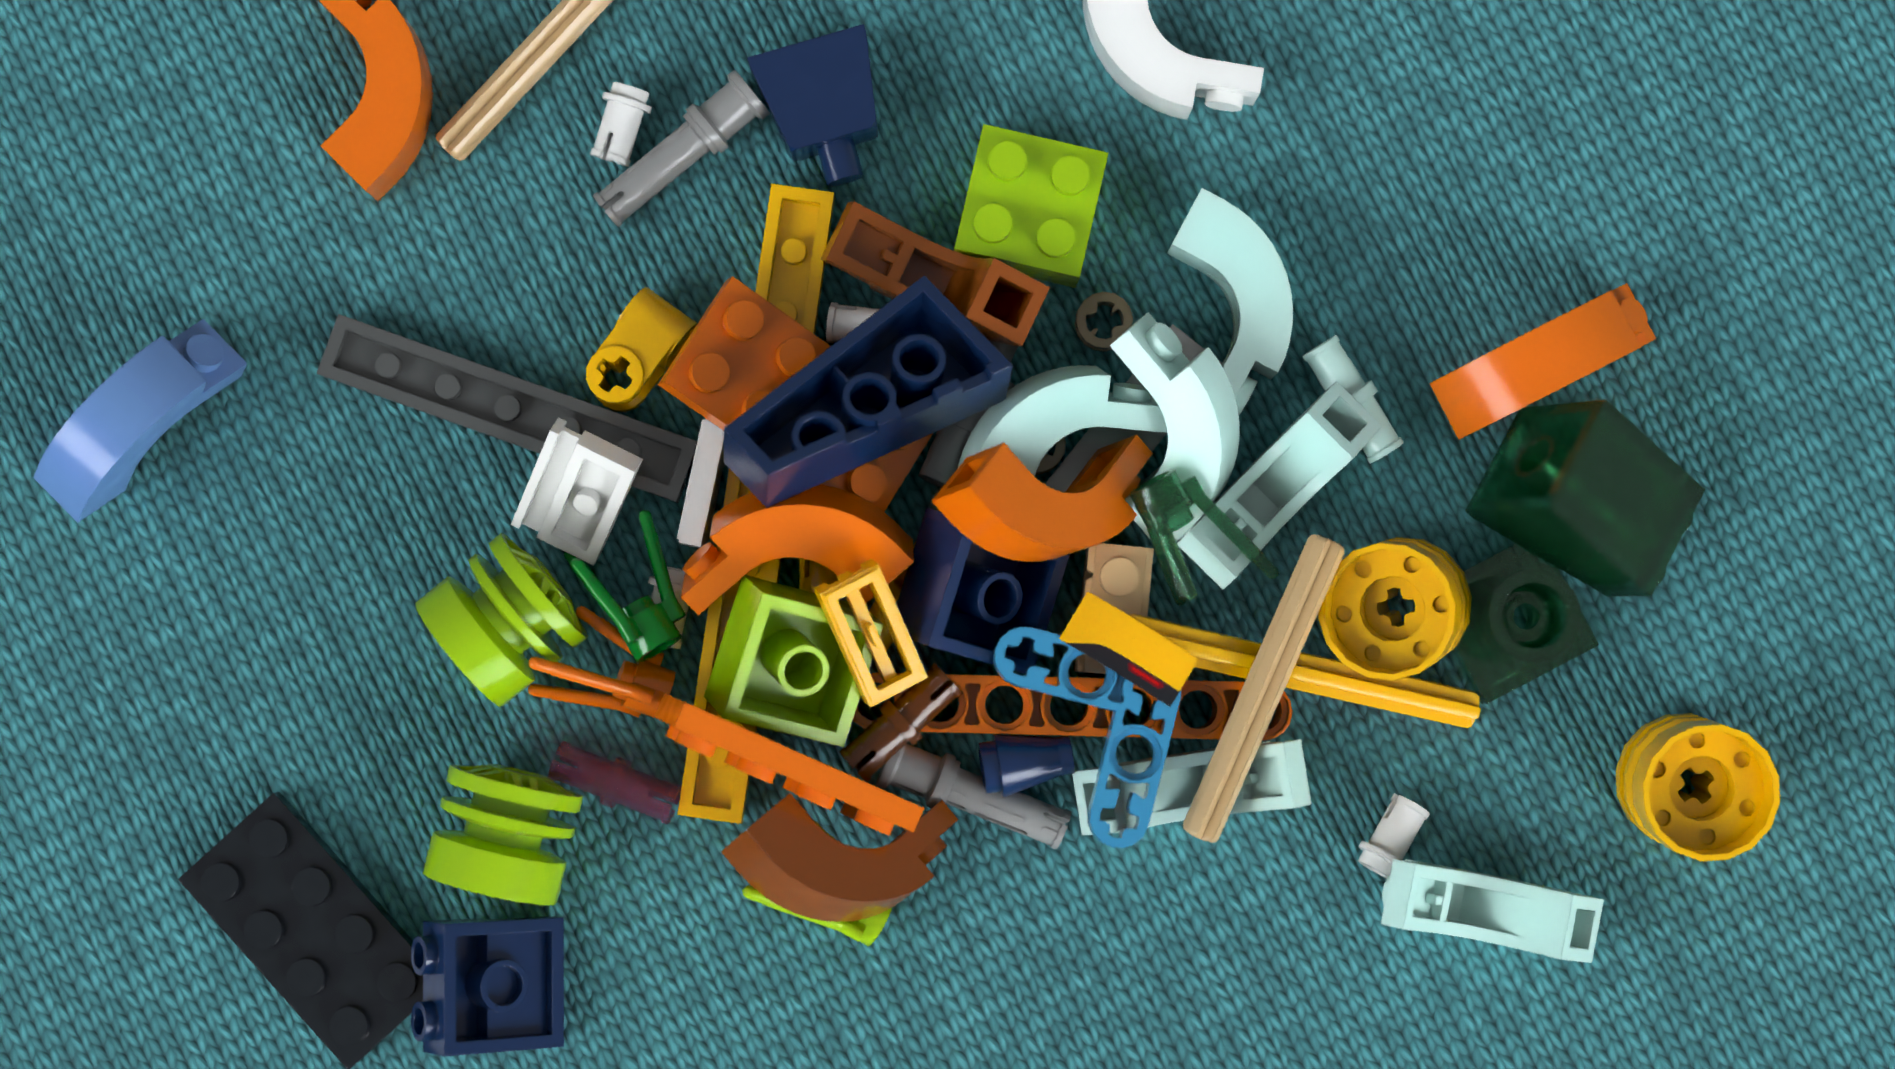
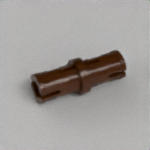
M935 663L926 672L928 678L911 686L894 703L889 699L879 707L882 714L846 748L843 747L839 751L842 757L852 768L857 770L856 772L866 782L907 742L914 746L923 737L919 731L951 701L962 694L960 689Z

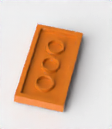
M732 276L724 282L658 383V386L724 431L727 425L831 346ZM932 434L821 483V485L839 488L856 494L885 512Z
M664 693L654 717L670 725L665 736L676 743L712 758L717 746L729 751L724 762L769 784H772L776 773L786 776L782 788L829 810L832 809L836 799L844 802L840 811L841 814L885 835L890 836L894 825L914 833L924 810L921 806Z

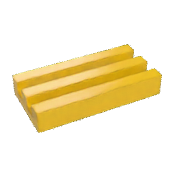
M873 559L860 564L862 569L854 573L846 571L838 575V581L830 585L823 583L813 588L860 695L870 708L928 678L881 568ZM868 584L906 669L905 672L898 676L859 590ZM846 597L883 680V683L877 687L839 605L838 600Z

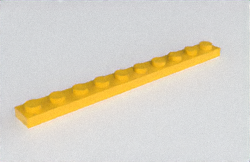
M771 183L755 292L815 334L826 263L821 260V257L829 242L835 194L834 192ZM730 468L723 507L751 493ZM782 558L760 564L746 575L778 583ZM741 579L708 607L694 706L720 718L722 717L706 700L704 694ZM725 719L754 733L757 731V726ZM717 746L712 758L687 748L677 815L742 824L750 775L725 763L724 761L729 751Z

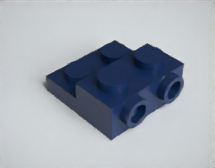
M564 917L472 918L423 921V936H416L411 947V962L414 972L417 975H423V1001L416 1002L412 1008L411 1028L415 1039L423 1041V1052L446 1057L564 1047Z

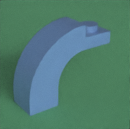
M204 319L170 341L162 335L110 375L76 409L47 447L33 478L77 523L124 492L136 466L150 447L184 415L240 378L247 362Z

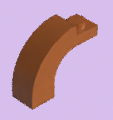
M855 201L847 203L821 257V260L871 285L870 289L892 300L925 275L988 340L1011 346H1023L1050 289L1047 285L996 258H975L948 249L896 224Z
M789 793L725 847L721 853L753 888L775 904L807 918L833 922L856 921L887 911L935 877L926 867V864L947 847V844L940 836L959 819L941 800L921 815L914 833L905 829L888 845L868 849L857 848L843 844L825 833L792 794Z

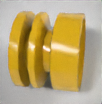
M1395 537L1354 550L1341 560L1320 607L1318 619L1327 646L1343 665L1367 678L1395 681L1423 672L1458 646L1470 623L1472 596L1464 571L1447 551L1424 539ZM1399 589L1403 599H1413L1415 603V610L1405 614L1404 621H1402L1400 611L1389 610L1388 599L1397 596Z
M1692 713L1664 715L1641 726L1624 745L1615 769L1616 793L1627 819L1647 837L1654 839L1676 853L1699 861L1729 860L1752 849L1771 829L1780 805L1779 775L1768 752L1748 733ZM1685 770L1695 773L1690 779L1695 789L1690 794L1680 791L1685 785L1680 775Z

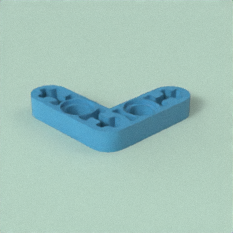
M1018 627L1009 630L998 640L993 655L996 671L1005 682L1020 688L1113 712L1088 808L1087 823L1093 836L1099 842L1109 847L1126 848L1136 844L1144 837L1149 826L1181 699V690L1171 707L1160 700L1153 702L1148 720H1162L1159 734L1144 725H1124L1125 711L1134 716H1139L1143 701L1141 694L1133 692L1132 682L1104 666L1105 680L1102 686L1091 693L1081 692L1070 683L1068 670L1071 662L1077 656L1084 653L1059 639L1061 635L1032 627ZM1022 638L1033 641V653L1053 658V644L1065 647L1066 652L1061 657L1057 666V686L1044 683V679L1050 671L1049 669L1030 666L1027 668L1024 676L1013 673L1015 665L1012 660L1005 658L1006 648H1016L1021 643ZM1129 735H1139L1145 738L1150 743L1153 751L1150 765L1144 771L1136 774L1123 770L1116 759V748L1119 742ZM1109 774L1125 783L1146 784L1143 798L1134 792L1129 793L1126 812L1136 816V822L1133 829L1122 828L1119 837L1110 836V824L1100 820L1102 809L1114 808L1120 789L1106 788Z

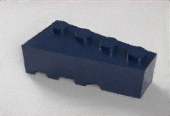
M924 275L724 428V463L761 503L768 508L1002 402L1007 396L1013 365Z

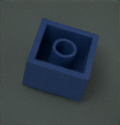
M926 507L913 550L914 563L907 569L896 605L913 641L994 665L993 655L998 640L1009 630L1018 627L1047 630L1070 554L1040 562H1024L1004 558L973 543L941 511ZM1022 638L1018 647L1006 648L1005 658L1014 662V671L1025 673L1028 667L1036 666L1039 655L1032 652L1033 641Z

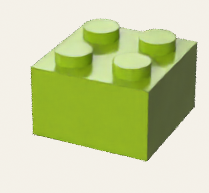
M983 124L954 251L975 258H996L1031 278L1076 288L1081 275L1109 153Z
M744 575L737 590L704 697L724 719L844 747L861 695L816 594ZM838 600L869 670L873 658L849 603ZM870 613L880 636L884 624Z

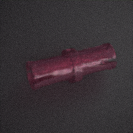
M562 741L555 754L560 756L561 761L578 768L552 760L548 774L551 780L559 781L600 797V804L609 808H614L616 804L661 820L664 824H669L675 813L672 805L652 797H658L678 805L682 785H674L631 768V761L622 757H617L615 761L575 747L567 741Z

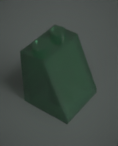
M1604 399L1532 406L1520 409L1465 512L1473 519L1607 597L1652 596L1655 588L1666 574V566L1683 533L1692 523L1693 513L1705 489L1612 404Z

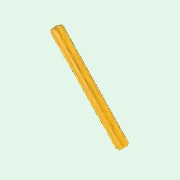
M1130 614L1131 617L1199 659L1194 668L1246 679L1262 644L1164 620ZM1304 652L1300 653L1285 687L1462 728L1472 727L1475 719L1479 718L1481 712L1479 707L1480 696L1475 691L1410 676L1395 681L1367 678L1343 665L1339 660Z

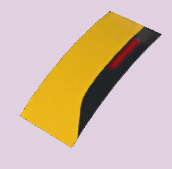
M1088 591L1059 638L1061 641L1140 687L1169 707H1171L1199 660L1140 621Z

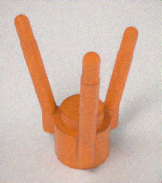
M579 606L576 609V616L632 655L617 627L584 606ZM660 653L641 663L636 662V664L624 660L616 679L556 661L532 657L528 664L533 670L612 693V695L541 684H531L528 687V692L532 696L555 701L618 710L639 718L641 713L656 718L654 716L664 693L668 695L671 693L676 672L660 666L664 653Z

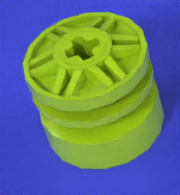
M500 533L488 544L503 570L498 572L480 554H475L468 561L473 575L481 586L477 591L473 593L455 578L447 576L415 602V605L424 624L455 665L490 701L502 707L536 680L523 652L531 647L546 660L558 662L563 658V655L549 631L554 629L572 647H577L588 638V635L576 616L571 598L551 572L533 554H528L519 548L507 535Z
M491 763L480 766L450 765L446 782L472 791L473 796L472 799L454 796H444L441 798L439 807L454 816L465 819L466 824L464 831L438 830L433 832L423 874L442 884L494 898L535 905H555L558 900L567 862L553 853L540 849L543 838L570 839L574 836L576 827L548 817L550 810L578 813L580 812L583 795L561 787L547 776L518 768Z

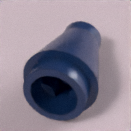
M993 734V741L978 743L980 767L986 794L1001 792L1004 798L1059 776L1075 774L1073 751L1069 736L1042 737Z

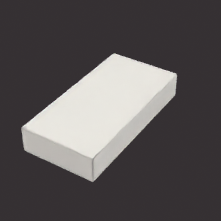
M706 418L705 420L702 419L676 538L679 540V543L695 548H700L708 543L725 464L724 431Z

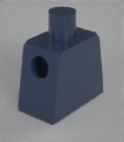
M864 24L747 57L755 84L793 161H801L819 155L828 187L848 184L862 178L864 174L855 145L878 137L869 50Z

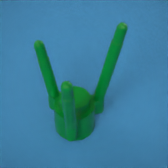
M642 510L639 513V520L661 603L655 604L651 596L647 595L622 609L583 560L564 552V557L572 570L617 626V630L637 663L655 657L678 642L682 636L674 623L686 616L675 597L658 533L656 532L652 515L648 510Z

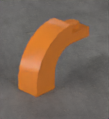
M318 0L355 37L362 49L366 64V83L358 106L348 119L320 146L367 193L379 201L408 171L424 143L430 124L433 104V86L429 62L416 32L391 0H377L367 11L365 9L373 2L372 0Z
M1628 283L1515 338L1429 384L1458 440L1632 353L1654 341L1656 337L1648 323L1644 307L1635 299Z
M1138 435L1097 449L1065 492H1060L1046 486L1035 478L1005 443L965 458L933 498L932 502L963 535L991 553L1024 562L1056 559L1105 542L1119 534L1134 520L1137 513L1124 499L1139 485L1141 479L1137 474L1153 453Z
M819 484L768 508L751 492L729 503L713 515L710 539L717 546L715 547L711 542L704 544L685 563L683 567L685 574L681 599L700 615L753 568L774 559L792 557L817 562L833 571L837 576L846 571L854 573L862 569L860 564L873 559L879 564L887 584H889L914 563L913 539L883 510L858 495L839 488ZM869 584L859 589L865 603H868L874 597Z

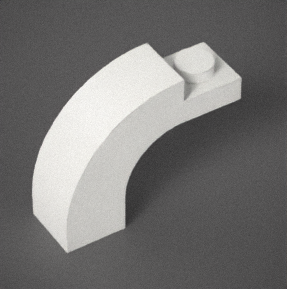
M1083 0L1085 25L1097 57L1115 82L1142 104L1163 114L1187 120L1193 108L1195 96L1205 98V105L1209 108L1230 112L1241 111L1243 104L1253 106L1261 91L1264 68L1197 57L1179 50L1168 42L1157 29L1150 14L1148 0Z

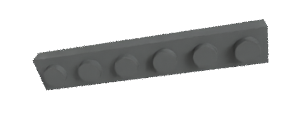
M340 314L337 316L316 373L325 378L539 454L550 429L559 417L567 421L566 428L580 435L587 431L642 458L643 461L631 487L679 503L693 464L697 441Z

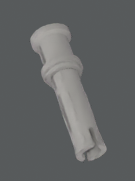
M735 69L727 75L728 83L700 106L691 104L685 109L687 113L683 117L686 122L603 190L593 195V198L601 208L603 207L604 212L617 227H620L624 220L706 153L711 151L715 155L717 152H724L728 148L727 140L755 117L763 120L770 114Z
M906 743L879 771L875 786L885 789L887 786L892 785L924 798L926 806L929 808L943 800L947 805L1050 845L1053 849L1059 847L1068 827L1064 824L1065 822L1068 823L1071 818L1072 812L1070 810L1061 809L1021 792L1004 798L1001 792L986 794L982 777L960 768L961 761L956 760V756L950 753L940 757Z

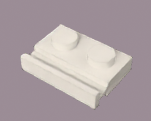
M558 417L548 433L511 525L519 529L523 524L538 532L536 538L594 566L606 544L643 459L587 431L580 435L566 428L567 421Z

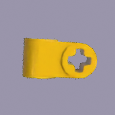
M644 287L627 304L613 330L591 357L586 367V381L589 389L604 407L615 412H627L637 408L645 401L648 394L669 368L698 323L650 288ZM627 367L626 373L632 381L630 386L624 389L621 386L615 385L610 390L611 386L605 379L606 373L611 369L621 373Z

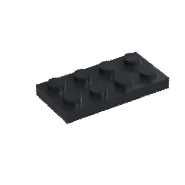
M280 792L270 795L178 879L347 1069L353 1068L411 1015L412 1008L416 1002L423 1001V975H417L414 972L411 962L413 940Z

